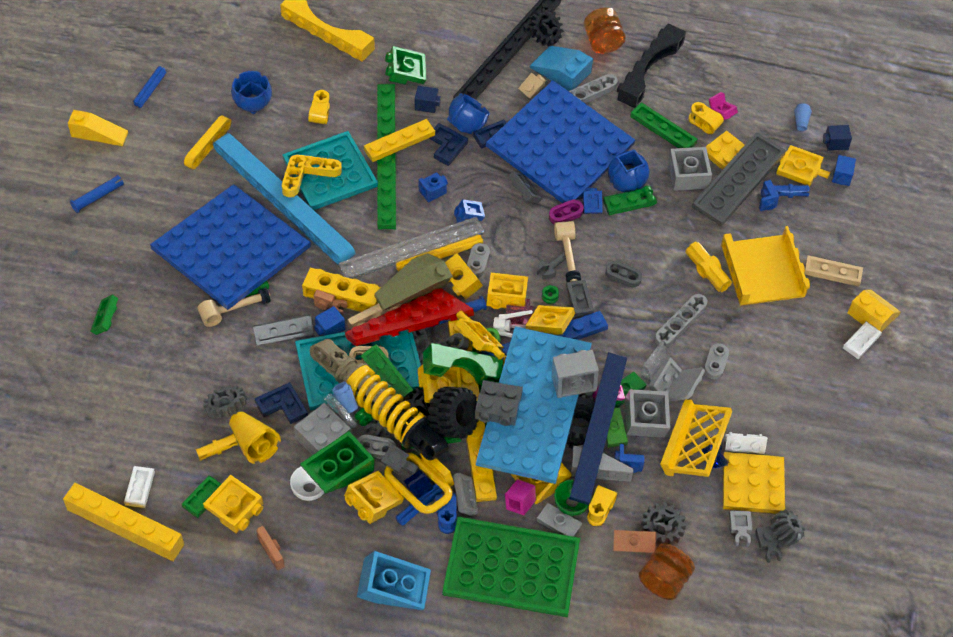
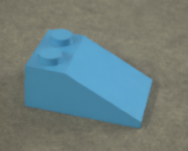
M549 46L530 65V68L570 91L575 89L592 72L593 58L580 50Z
M374 551L364 558L357 597L377 604L424 610L431 569Z

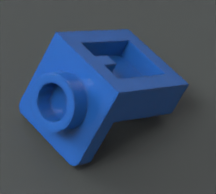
M771 180L764 181L761 189L762 198L759 205L760 211L772 210L777 207L779 195Z
M587 188L582 193L583 214H602V191H597V188Z
M462 199L454 210L457 224L462 225L465 219L482 221L485 218L482 202Z

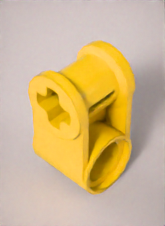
M318 90L314 93L308 122L327 124L330 109V98L327 91Z
M696 102L691 106L692 112L688 117L689 122L707 134H713L724 122L723 116L720 113L707 107L704 103Z
M600 485L597 486L592 501L589 504L587 515L589 524L596 527L603 525L615 503L617 492Z

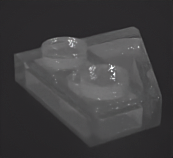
M334 393L327 395L324 398L328 403L327 406L334 413H337L351 429H355L359 422L335 399Z

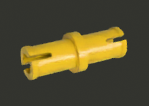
M231 434L217 441L216 439L212 440L213 443L196 449L200 461L215 454L220 455L222 451L237 446L238 443L234 434Z

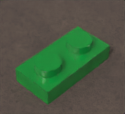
M113 294L102 299L90 331L95 335L106 332L111 327V319L117 309L116 304L118 298Z

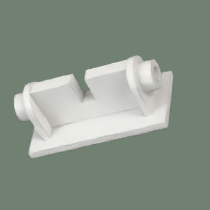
M729 432V434H725V452L765 454L768 438L762 436V434H747V436H743V434Z

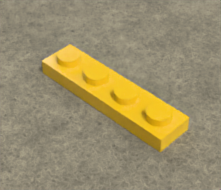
M425 119L364 145V151L370 160L375 162L435 136V130L429 121Z

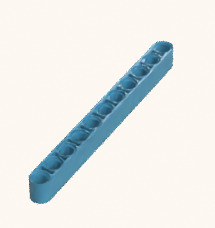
M230 133L213 142L214 149L226 162L336 264L342 265L356 254L353 246L298 195L294 197L284 196L282 194V181Z

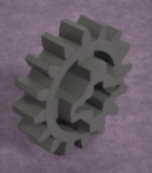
M229 385L225 389L221 387L219 391L214 390L212 394H208L209 399H204L205 404H203V407L208 417L212 416L213 419L216 417L222 419L227 416L229 418L230 414H237L238 410H243L242 405L247 404V396L242 387L238 388L236 385L232 388Z
M664 502L663 506L656 503L655 508L649 506L648 511L644 512V519L641 521L642 531L656 532V543L659 541L661 547L664 546L665 542L672 546L673 540L678 543L680 537L684 536V530L687 526V523H684L686 517L680 516L681 509L674 510V504L667 507L666 502Z

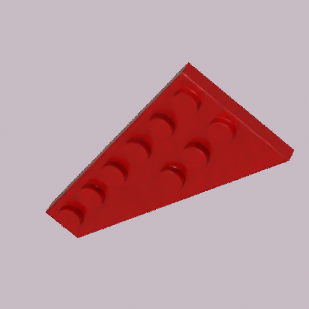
M442 288L434 289L424 296H419L417 299L402 304L392 311H387L377 318H372L364 324L353 327L351 330L346 331L345 335L347 340L355 346L379 341L381 336H398L400 331L408 330L413 332L436 326L442 320L455 321L457 320L456 314L459 311H463L467 317L474 316V310Z

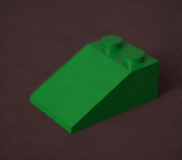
M348 431L300 463V466L322 491L327 494L348 486L373 472L374 457Z

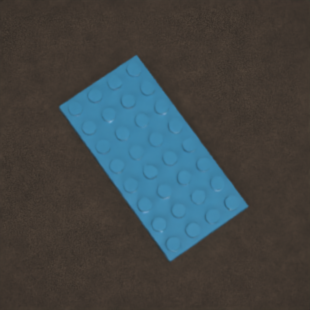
M520 327L514 328L499 383L523 387L515 426H504L496 422H487L476 459V466L556 484L579 394L557 398L552 381L553 357L560 354L576 353L580 350H591L592 343Z

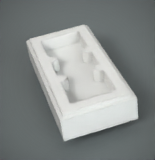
M866 321L844 344L843 349L859 359L881 336L882 332Z
M133 467L124 500L125 506L146 507L155 473L153 468Z

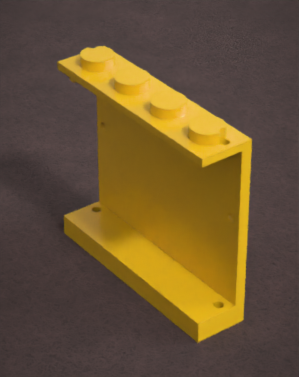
M785 226L783 235L733 241L731 233L723 235L721 247L740 306L806 296L807 290L810 288V282L805 277L804 264L800 262L799 250L795 248L794 235L790 233L788 226Z

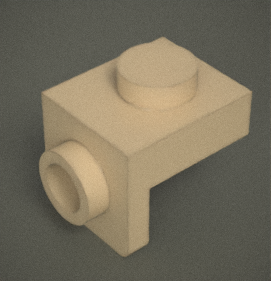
M531 72L518 89L532 100L542 88L547 86L545 84L546 80L541 75L535 76Z

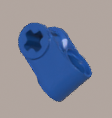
M453 493L451 500L446 505L436 511L438 513L439 530L445 534L455 531L457 522L456 493ZM435 494V500H439L444 494Z

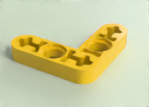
M293 155L289 159L282 181V194L286 197L296 196L304 174L338 177L342 173L341 162L335 159ZM314 164L320 165L319 167H312ZM296 174L298 177H290V175Z

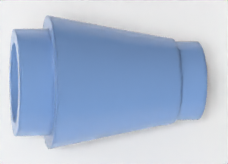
M798 104L794 109L796 129L799 131L807 130L812 113L808 104Z
M341 382L332 389L333 396L348 413L358 408L351 385Z

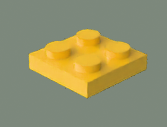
M725 131L706 146L708 158L723 170L744 147V144L731 133Z
M538 305L525 327L526 329L563 335L575 315L574 308Z

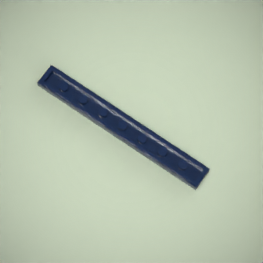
M610 352L607 354L570 492V500L586 505L590 503L627 362L626 357Z

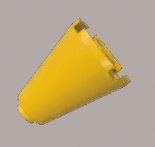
M243 411L231 416L229 425L245 458L250 463L255 464L254 462L256 461L260 463L265 462L278 450L277 443L278 441L281 442L280 435L276 430Z

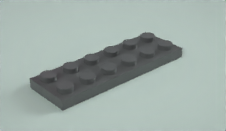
M756 132L693 202L692 208L720 226H723L783 158L786 150Z

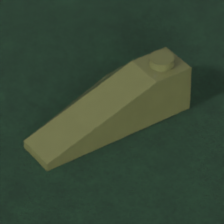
M427 253L412 259L384 284L374 296L384 311L430 293L434 289L445 287L453 276L444 260Z

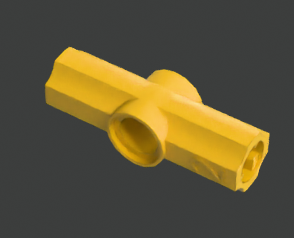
M699 242L690 244L685 253L696 265L698 274L702 278H707L718 292L726 291L731 286L732 281L721 269L718 258L714 255L710 256Z

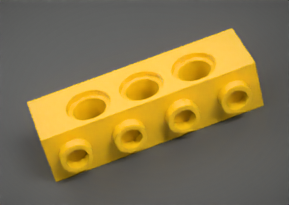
M310 267L302 284L303 296L314 299L316 290H320L334 295L337 300L346 301L347 308L363 312L379 304L374 296L381 288L378 285L343 277L340 274H332L322 269Z

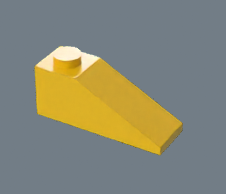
M73 110L68 121L71 137L123 146L128 135V130L89 112Z

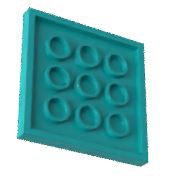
M349 131L282 154L286 166H288L289 159L293 155L335 159L341 162L342 173L338 177L304 174L299 190L307 205L313 210L376 188L378 185V181ZM317 164L312 165V167H319V166H320V165H317Z

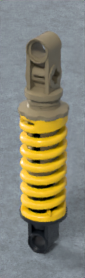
M325 339L310 347L312 359L325 368L329 374L333 375L337 382H346L348 385H351L357 404L364 408L368 414H372V418L379 421L381 426L387 427V431L390 434H394L395 438L400 440L404 448L410 449L414 447L430 461L448 451L447 441L430 427L428 417L421 412L418 414L416 407L410 408L411 403L407 400L403 401V396L396 394L394 388H388V383L381 381V377L375 374L367 363L358 365L355 359L350 358L345 351L341 350L330 339Z

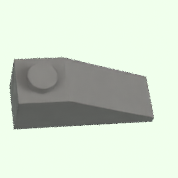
M583 445L573 446L571 477H575ZM603 453L596 479L631 482L633 468Z

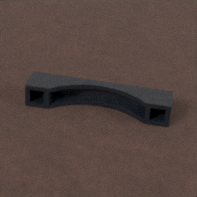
M669 23L664 29L662 28L659 31L657 39L652 40L650 48L645 50L641 60L635 63L633 71L628 72L624 83L619 84L617 88L618 101L633 108L639 105L644 98L646 87L644 76L646 72L658 60L678 52L684 44L686 31Z

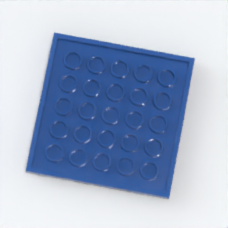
M552 80L486 142V147L561 203H565L570 200H578L582 196L583 191L590 188L609 169V164L616 155L628 151L634 145L635 139Z
M233 184L152 242L150 246L155 253L225 309L229 310L309 249L311 242Z

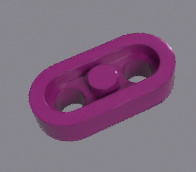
M578 200L567 201L550 209L549 220L553 224L575 220L582 216L584 206Z

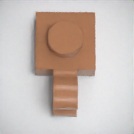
M316 290L314 294L316 307L321 310H328L335 306L340 314L344 315L343 310L339 308H347L346 301L337 300L332 294Z

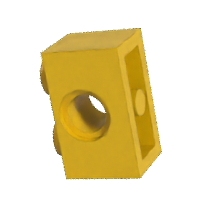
M458 253L445 262L453 276L450 279L454 285L452 290L458 297L462 295L466 300L483 286ZM460 275H463L460 280H457Z

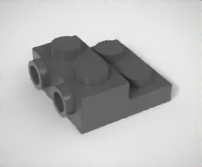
M483 380L475 409V419H479L482 422H496L504 426H515L523 387Z

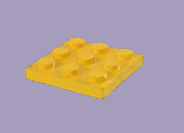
M724 452L723 509L772 514L785 510L784 457Z

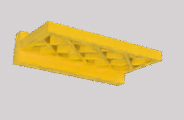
M685 399L660 463L665 475L674 476V473L709 477L731 417L732 409L728 407L694 404L692 400ZM698 411L707 413V415L698 420L696 418ZM719 413L725 414L724 417L718 421H715V419L713 418ZM709 419L713 421V424L706 428H703L701 425ZM699 426L701 431L691 436L690 431ZM717 428L719 430L718 434L710 438L707 433ZM705 435L708 440L697 445L695 440ZM693 442L695 447L685 452L684 447ZM711 444L713 446L712 450L704 454L701 449ZM699 451L702 456L691 461L689 456ZM684 459L688 460L689 464L678 467L679 462ZM706 461L705 470L696 469V465Z

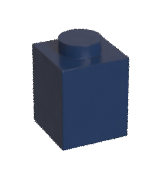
M418 86L415 95V110L435 113L437 106L440 107L441 96H438L439 89Z
M849 125L828 126L826 133L823 134V143L826 144L827 150H849L852 141Z

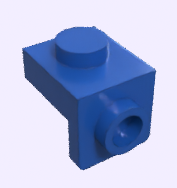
M620 444L619 450L615 451L614 459L633 468V473L642 472L644 455L624 454V444Z

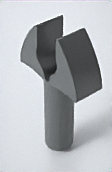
M561 253L549 263L541 260L538 265L537 275L543 270H548L542 275V279L555 277L556 271L554 268L566 259L565 253Z

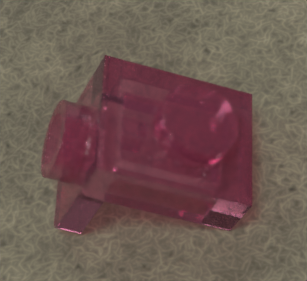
M526 298L525 307L506 305L505 314L533 311V306H530V299ZM532 314L508 318L507 320H511V324H527L528 317H531Z

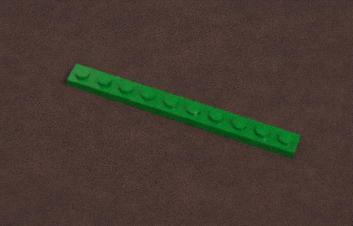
M377 84L378 140L395 132V84ZM395 153L377 160L378 230L396 229Z

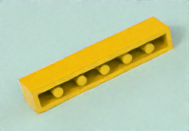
M77 483L72 485L63 498L68 511L170 561L175 560L184 546L181 533Z

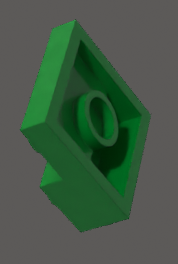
M393 46L390 52L386 53L385 62L388 63L385 75L389 76V81L404 85L407 81L420 84L426 82L424 53Z

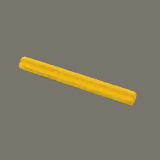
M478 234L397 262L396 269L399 272L412 259L427 253L435 257L439 255L441 259L471 249L475 244L483 243V239Z

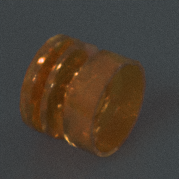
M607 7L599 8L592 11L584 19V28L591 47L596 53L605 54L613 52L625 42L626 36L617 12L614 9Z
M660 544L655 549V552L652 553L650 560L640 570L639 578L643 585L653 594L666 600H674L682 591L684 583L688 582L690 576L694 573L695 565L682 550L670 544Z

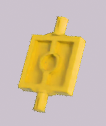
M790 145L780 160L776 173L811 186L814 178L817 176L827 179L830 176V172L821 169L824 157Z
M459 311L456 314L459 320L455 325L460 329V334L473 342L472 346L475 349L493 353L498 360L505 356L501 351L504 347L480 322L473 321L470 317L468 318L463 311Z

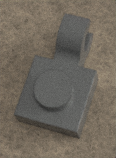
M391 444L381 460V463L397 473L402 468L413 475L418 466L406 460L409 454Z

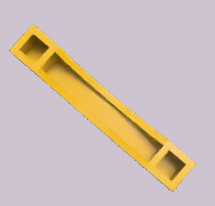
M284 0L280 4L281 16L285 20L293 22L298 27L307 30L312 35H316L326 43L332 44L353 58L363 62L375 50L374 37L361 30H345L324 23L312 13L307 0Z

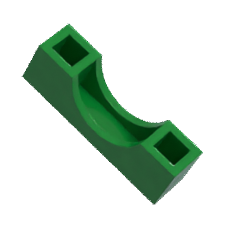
M431 343L423 352L424 374L442 377L451 367H460L467 370L474 377L477 385H482L483 380L499 383L503 370V359L498 360L493 355H484L475 351H465L456 347Z

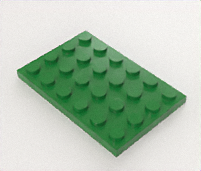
M457 517L442 595L568 618L580 538Z

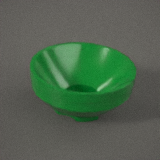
M573 479L560 483L554 494L557 508L564 514L571 516L580 515L589 508V505L580 502L575 507H570L566 504L572 489Z

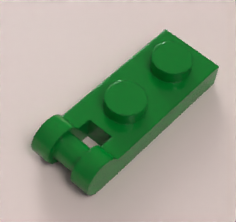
M648 185L639 190L606 196L603 198V203L608 215H614L654 206L657 203V199L652 194V187Z

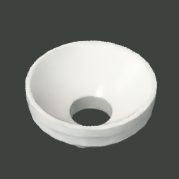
M302 467L297 468L293 472L290 486L298 498L312 501L324 494L322 489ZM312 483L316 488L312 492H307L304 490V486Z

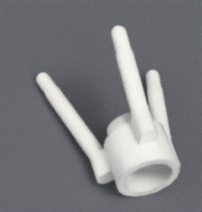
M533 311L499 314V317L494 318L493 328L499 332L500 336L512 338L513 334L507 331L515 327L525 329L526 327L521 324H511V320L507 319L532 314Z

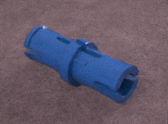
M774 185L779 196H788V198H793V196H809V193H807L810 192L809 185Z

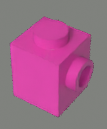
M517 479L505 493L506 509L525 515L536 501L535 485Z

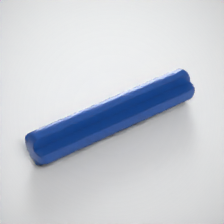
M158 66L133 100L135 106L141 108L165 76L166 69L164 67Z
M434 483L417 499L427 506L435 499V494H441L443 490ZM410 503L396 515V521L400 525H405L419 511Z

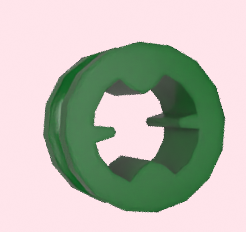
M552 285L544 287L542 290V300L547 304L556 303L559 298L558 288ZM549 292L553 293V294H552L553 296H551V297L548 296V293H549Z
M364 408L360 409L354 417L356 421H359L360 426H366L374 419L372 414H368Z

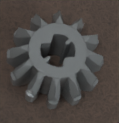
M786 509L780 511L770 520V528L773 530L772 534L783 545H794L804 537L803 531L805 528L801 524L802 521L792 511Z

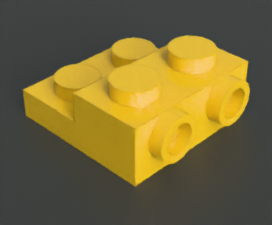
M491 273L486 306H491L493 309L509 308L512 311L524 310L528 277Z
M423 365L418 368L419 387H422L424 390L425 403H430V400L433 399V394L438 392L440 388H462L460 367H451L442 377L424 374Z
M379 471L348 485L344 494L346 503L349 506H354L358 510L360 519L367 520L369 524L385 517L388 510L402 504L404 497Z
M230 475L203 505L205 509L218 517L223 525L237 534L239 530L244 531L249 526V519L253 515L258 516L262 512L263 499L258 493Z

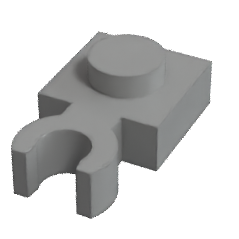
M730 511V532L737 533L734 539L735 546H739V539H744L746 547H749L751 537L748 533L752 532L751 511Z

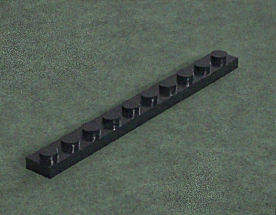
M539 0L458 90L453 99L462 93L476 100L533 35V32H529L532 26L528 25L531 22L530 17L534 15L533 13L544 8L545 11L550 9L552 14L561 4V0Z

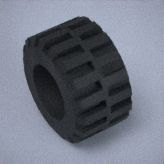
M443 387L438 389V392L433 394V399L430 400V407H428L430 427L441 437L462 439L471 435L477 427V422H479V419H475L477 397L473 394V391L460 387Z
M586 395L578 397L573 418H582L589 423L594 399L591 397L587 399ZM571 424L566 443L569 445V448L573 449V446L584 444L588 425L579 427Z

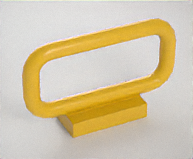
M407 453L409 456L406 460L412 461L444 491L443 497L429 506L421 503L394 477L391 468L385 467L384 477L421 513H434L446 505L452 498L451 486L454 485L451 471L437 458L430 461L421 453V458L414 453Z

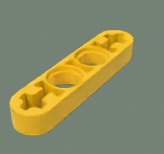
M223 115L217 118L184 159L186 167L193 170L198 167L214 148L213 142L224 136L229 130L231 119Z

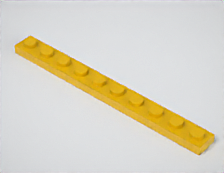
M458 320L448 321L449 337L460 333V329L455 325ZM469 339V347L467 348L466 351H472V345H471V340H470V339ZM460 368L462 388H468V390L473 391L477 401L480 393L474 377L467 370ZM479 420L476 424V429L466 438L476 502L493 501L497 498L493 470L476 466V459L485 432V423Z

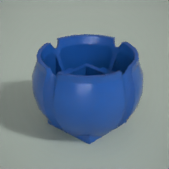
M246 71L240 73L239 78H235L231 88L232 99L244 111L255 114L270 102L272 96L271 84L265 75L262 77L260 72Z
M460 93L452 100L449 106L447 120L460 132L472 134L473 131L485 126L490 112L485 107L481 108L482 104L474 98Z
M635 149L619 153L609 164L608 176L610 183H613L615 189L624 193L634 191L636 188L638 190L642 189L649 178V165L645 158L637 153ZM624 165H631L634 168L627 170Z

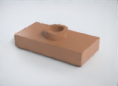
M264 526L257 528V538L276 570L284 568V560L279 552L281 549L276 539H271Z
M614 530L613 551L656 553V532Z

